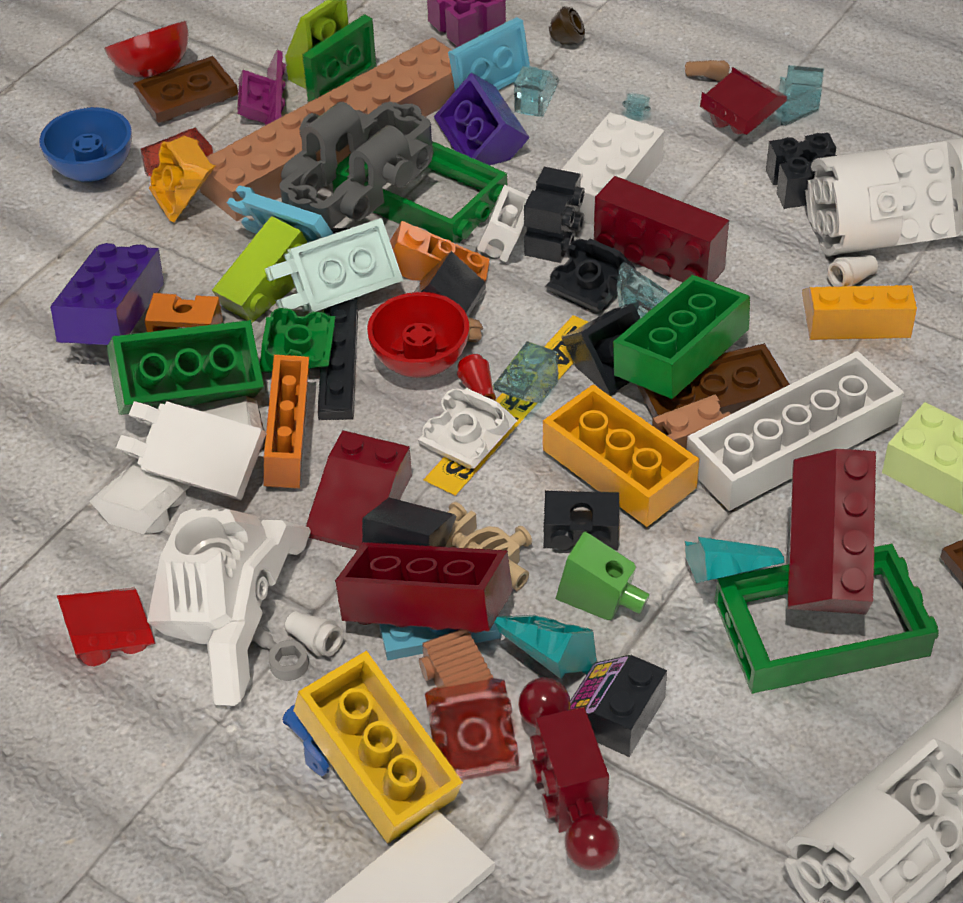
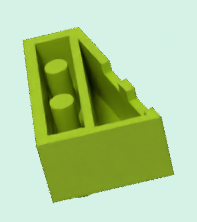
M271 216L212 289L215 296L219 297L222 307L245 320H251V323H253L275 305L276 300L283 298L293 290L295 285L291 274L268 281L265 268L285 262L284 255L288 254L287 250L306 244L307 241L302 232Z

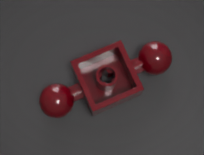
M547 677L534 679L522 689L518 706L524 721L531 727L536 728V735L530 736L534 759L530 760V765L535 783H542L545 793L541 795L547 819L554 818L558 833L566 832L564 838L565 851L569 859L576 866L590 871L603 869L616 858L620 840L617 829L607 819L609 774L585 707L570 710L569 693L557 680Z

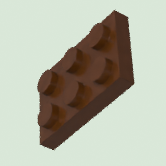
M214 56L133 83L136 95L157 123L171 120L182 114L197 111L205 106L223 102L228 98L238 95L237 84Z

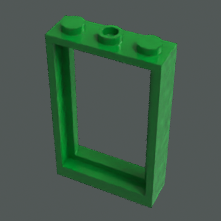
M432 141L433 157L428 168L481 191L451 219L383 189L384 203L373 212L398 224L404 221L453 243H460L463 239H467L481 222L487 220L504 184L508 186L507 173ZM350 154L337 164V178L332 181L333 193L338 186L347 180ZM364 161L365 177L367 178L369 170L367 163ZM368 181L364 183L365 187L369 185Z
M893 543L874 547V576H883L909 632L775 660L769 659L746 602L788 594L789 564L717 578L714 603L751 694L931 656L935 639L939 635L936 620L933 616L928 615L923 605L921 590L918 586L913 585L909 577L907 563L903 557H899Z

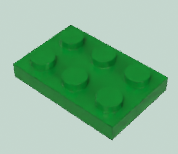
M363 14L302 54L308 102L376 67L373 18Z

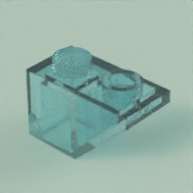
M788 65L787 77H781L779 92L787 96V102L776 110V113H782V126L792 124L819 111L824 68Z
M526 341L493 384V390L523 401L543 403L558 382L557 351Z

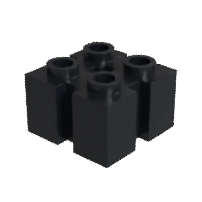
M829 132L806 135L804 141L799 142L793 137L769 141L766 172L772 185H777L776 194L783 209L807 206L805 190H808V180L815 178V171H812L811 168L812 162L817 158L837 156V147Z
M543 167L536 181V189L531 191L524 205V226L527 227L524 235V256L557 263L562 262L567 248L575 240V232L581 231L584 222V213L580 212V207L584 200L585 188L581 187L580 173Z

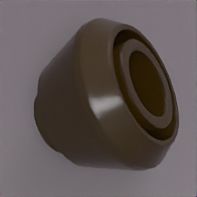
M564 6L551 19L549 33L555 42L561 44L582 42L585 35V27L580 15L574 8Z

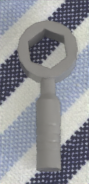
M258 624L252 639L262 648L270 650L268 658L272 674L276 678L285 681L296 680L303 676L309 666L307 650L303 644L293 640L276 643L273 640V636ZM296 655L299 658L295 665L281 666L279 664L282 656Z

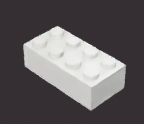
M609 112L561 169L581 174V187L585 188V195L580 212L584 213V222L594 225L595 196L614 176L641 186L645 183L663 160L665 130Z

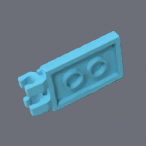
M239 185L236 189V192L243 200L235 201V199L230 198L227 201V204L233 211L244 216L252 215L255 219L254 221L244 217L241 223L246 230L255 234L260 231L271 216L300 230L307 243L333 234L321 215L255 194L253 189Z

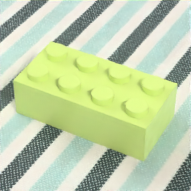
M924 402L888 443L882 473L963 515V421Z

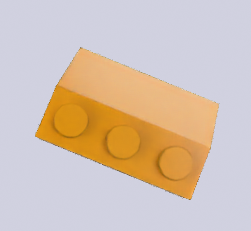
M912 285L827 286L802 289L810 340L911 338L917 311Z

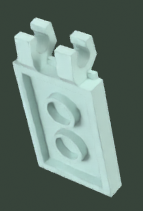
M382 218L287 250L288 254L284 255L285 262L265 268L268 281L291 274L297 291L293 295L276 300L278 308L294 309L302 306L304 312L309 310V313L403 281Z

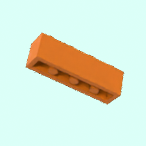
M274 355L264 449V486L300 488L308 394L309 357Z

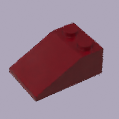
M342 430L328 456L306 523V527H309L311 531L308 538L358 550L362 544V518L388 497L401 499L412 477L410 446Z

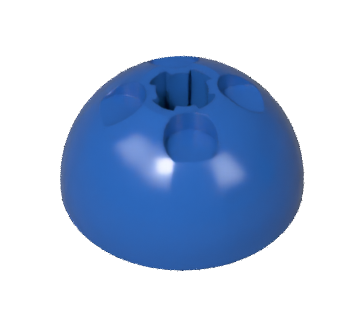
M98 107L80 108L61 114L51 120L42 130L39 143L48 163L63 176L82 182L98 181L115 173L127 159L132 144V129L129 121L116 111Z

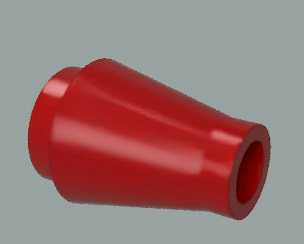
M471 354L462 358L457 365V376L463 385L495 401L496 395L493 390L489 362L483 359L480 354Z

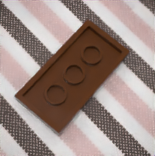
M763 343L723 353L673 399L637 385L654 418L712 395H716L720 400L719 405L722 414L727 412L733 414L790 384L768 347Z

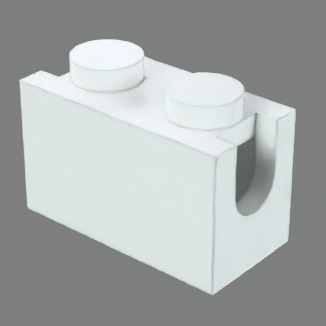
M504 184L477 250L486 252V254L494 258L500 257V260L507 262L524 224V205L529 195ZM506 206L503 214L500 215L502 208Z

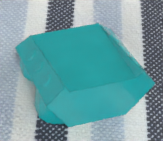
M698 537V543L685 541V556L696 583L785 563L784 556L778 548Z
M537 615L499 616L495 620V625L502 635L561 680L564 673L582 671L587 675L593 664L597 661L594 633L590 628L564 624L558 620Z

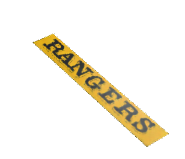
M572 315L495 400L517 422L475 468H466L443 457L423 480L456 496L574 362L561 337L585 325L588 321Z

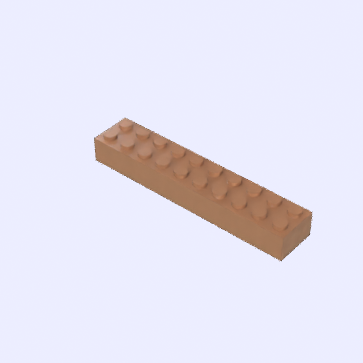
M431 37L272 123L259 128L240 140L210 154L207 159L216 167L200 187V192L235 221L246 217L233 211L227 204L230 198L235 199V201L243 200L236 192L239 185L252 188L255 194L277 200L281 197L279 185L282 181L281 173L283 167L291 158L302 151L300 126L303 119L310 113H316L321 116L338 102H345L354 110H360L366 114L371 113L385 102H395L400 105L414 104L420 107L422 116L426 117L439 110L455 92L448 55L451 49ZM349 145L340 152L336 151L337 164L351 153ZM321 149L316 152L317 162L321 160Z

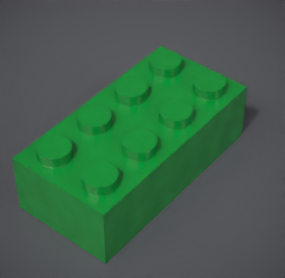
M691 275L613 341L614 375L673 399L749 330L750 296Z
M251 320L112 336L107 346L119 415L129 414L134 402L146 404L156 409L159 408L160 403L165 405L166 401L185 407L242 396L253 398L264 387Z

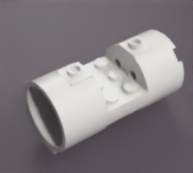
M963 137L817 158L811 164L812 171H815V178L808 180V190H805L808 221L812 223L813 231L818 232L822 236L824 242H820V248L827 256L963 236Z
M963 692L786 843V846L790 848L791 854L785 860L786 868L795 888L805 903H929L963 871Z

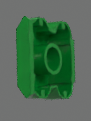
M278 308L272 311L270 317H266L260 356L261 374L272 372L274 355L309 357V368L329 366L335 316H328L321 312H311L306 316H297L293 310L288 308Z

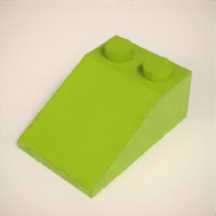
M326 0L300 18L285 55L289 81L306 89L302 54L349 24L347 0Z

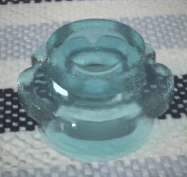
M627 93L626 100L622 102L623 106L627 108L626 113L630 115L644 116V112L651 110L649 106L650 98L645 95Z

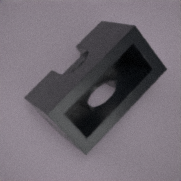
M545 490L543 548L569 549L573 544L576 545L585 531L613 550L618 551L619 492ZM576 508H587V509H589L590 511H573V510L576 509Z

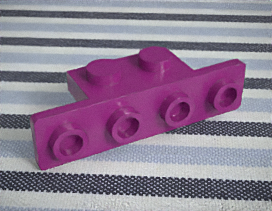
M276 50L267 69V77L244 69L242 70L238 86V115L244 116L249 120L265 123V126L283 117L281 113L284 108L285 99L282 98L286 83L282 80L286 68V63H283V51Z

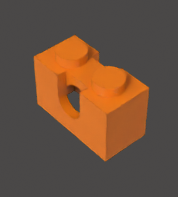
M153 293L144 321L147 332L178 329V327L188 328L223 323L220 300L217 296L196 295L195 300H184L176 294Z

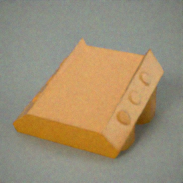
M187 136L180 137L171 142L161 143L159 149L160 164L158 168L153 170L149 189L169 221L172 222L177 220L216 167V165L210 163L199 147L200 141Z

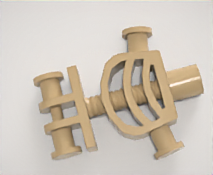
M452 502L449 505L448 512L455 514L457 517L445 547L508 550L512 588L516 591L520 590L529 578V572L518 565L520 562V547H528L532 544L531 535L526 528L521 525L516 527L515 533L511 536H508L498 527L488 526L476 530V513L473 511L467 513L461 504Z

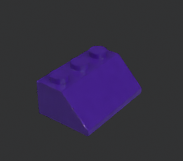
M472 72L434 116L455 151L490 166L511 160L530 138L497 88Z

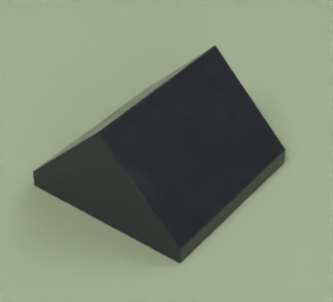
M450 251L423 277L414 292H429L448 297L458 303L467 316H469L486 289V284L484 280Z
M388 497L362 518V543L445 547L457 516L449 512Z

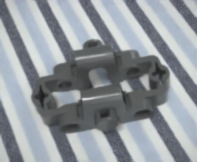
M341 101L321 116L316 113L308 114L300 126L302 151L291 158L282 169V181L279 185L282 203L321 215L330 229L346 217L355 222H360L384 203V185L390 183L398 188H402L428 167L433 157L431 121L422 116L421 109L417 105H400L395 102H385L371 113L366 114L360 110H354L349 104ZM349 145L351 154L347 180L338 186L334 193L326 200L319 199L317 190L323 185L327 186L337 178L336 151L340 152ZM321 149V160L317 162L316 152ZM364 161L367 163L369 170V185L366 187L364 186L366 182Z

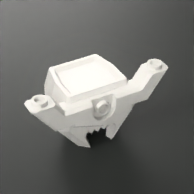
M190 509L180 514L159 559L147 622L164 635L208 645L212 699L215 705L235 706L244 697L250 680L247 650L263 614L260 608L261 602L267 596L268 586H273L276 583L287 555H298L306 547V542L311 533L309 527L283 520H262L260 522L255 515L230 509Z

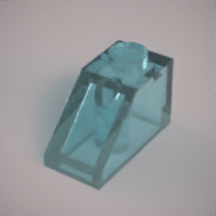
M522 66L514 83V113L543 117L559 84V78L549 70Z

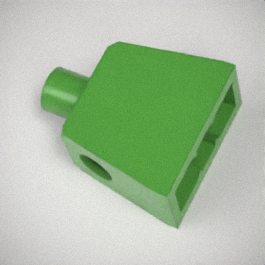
M584 531L567 557L555 599L605 620H612L621 605L640 615L650 594L631 584L637 568L634 562Z

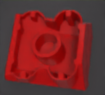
M135 587L57 595L76 658H81L82 662L87 666L95 667L106 663L111 656V652L121 650L126 654H134L143 651L148 645L155 644L151 628L147 622V617Z

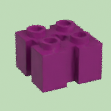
M427 0L428 22L440 32L446 33L447 38L457 47L477 38L478 35H483L506 23V0Z

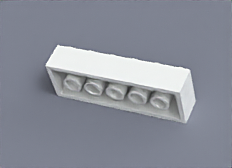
M856 351L687 437L686 450L699 458V481L730 511L791 479L793 459L833 449H848L898 423L904 392L861 353Z

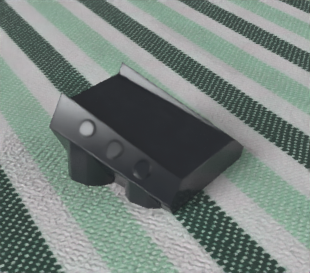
M577 239L571 242L567 248L569 260L564 265H559L553 269L550 274V281L545 287L554 295L592 312H600L637 269L620 251L593 239Z

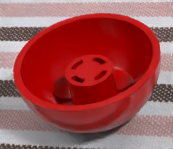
M186 21L175 23L104 47V50L112 63L121 71L134 77L148 78L172 70L180 63L188 46V25Z
M412 292L395 296L378 306L369 318L367 334L373 352L387 368L406 377L426 378L447 370L461 356L469 336V319L463 308L448 297L429 292Z

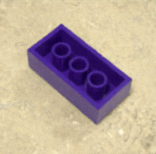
M112 243L96 246L50 305L56 341L59 343L108 345L112 336L129 335L150 305L153 293H158L164 284L159 248H147L146 245L142 244L119 247Z

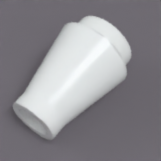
M872 255L864 257H838L829 265L828 277L834 287L854 286L866 277L875 274L878 271V262Z
M297 611L292 612L286 619V632L296 637L317 656H331L338 651L342 644L343 630L338 627L335 620L305 615Z

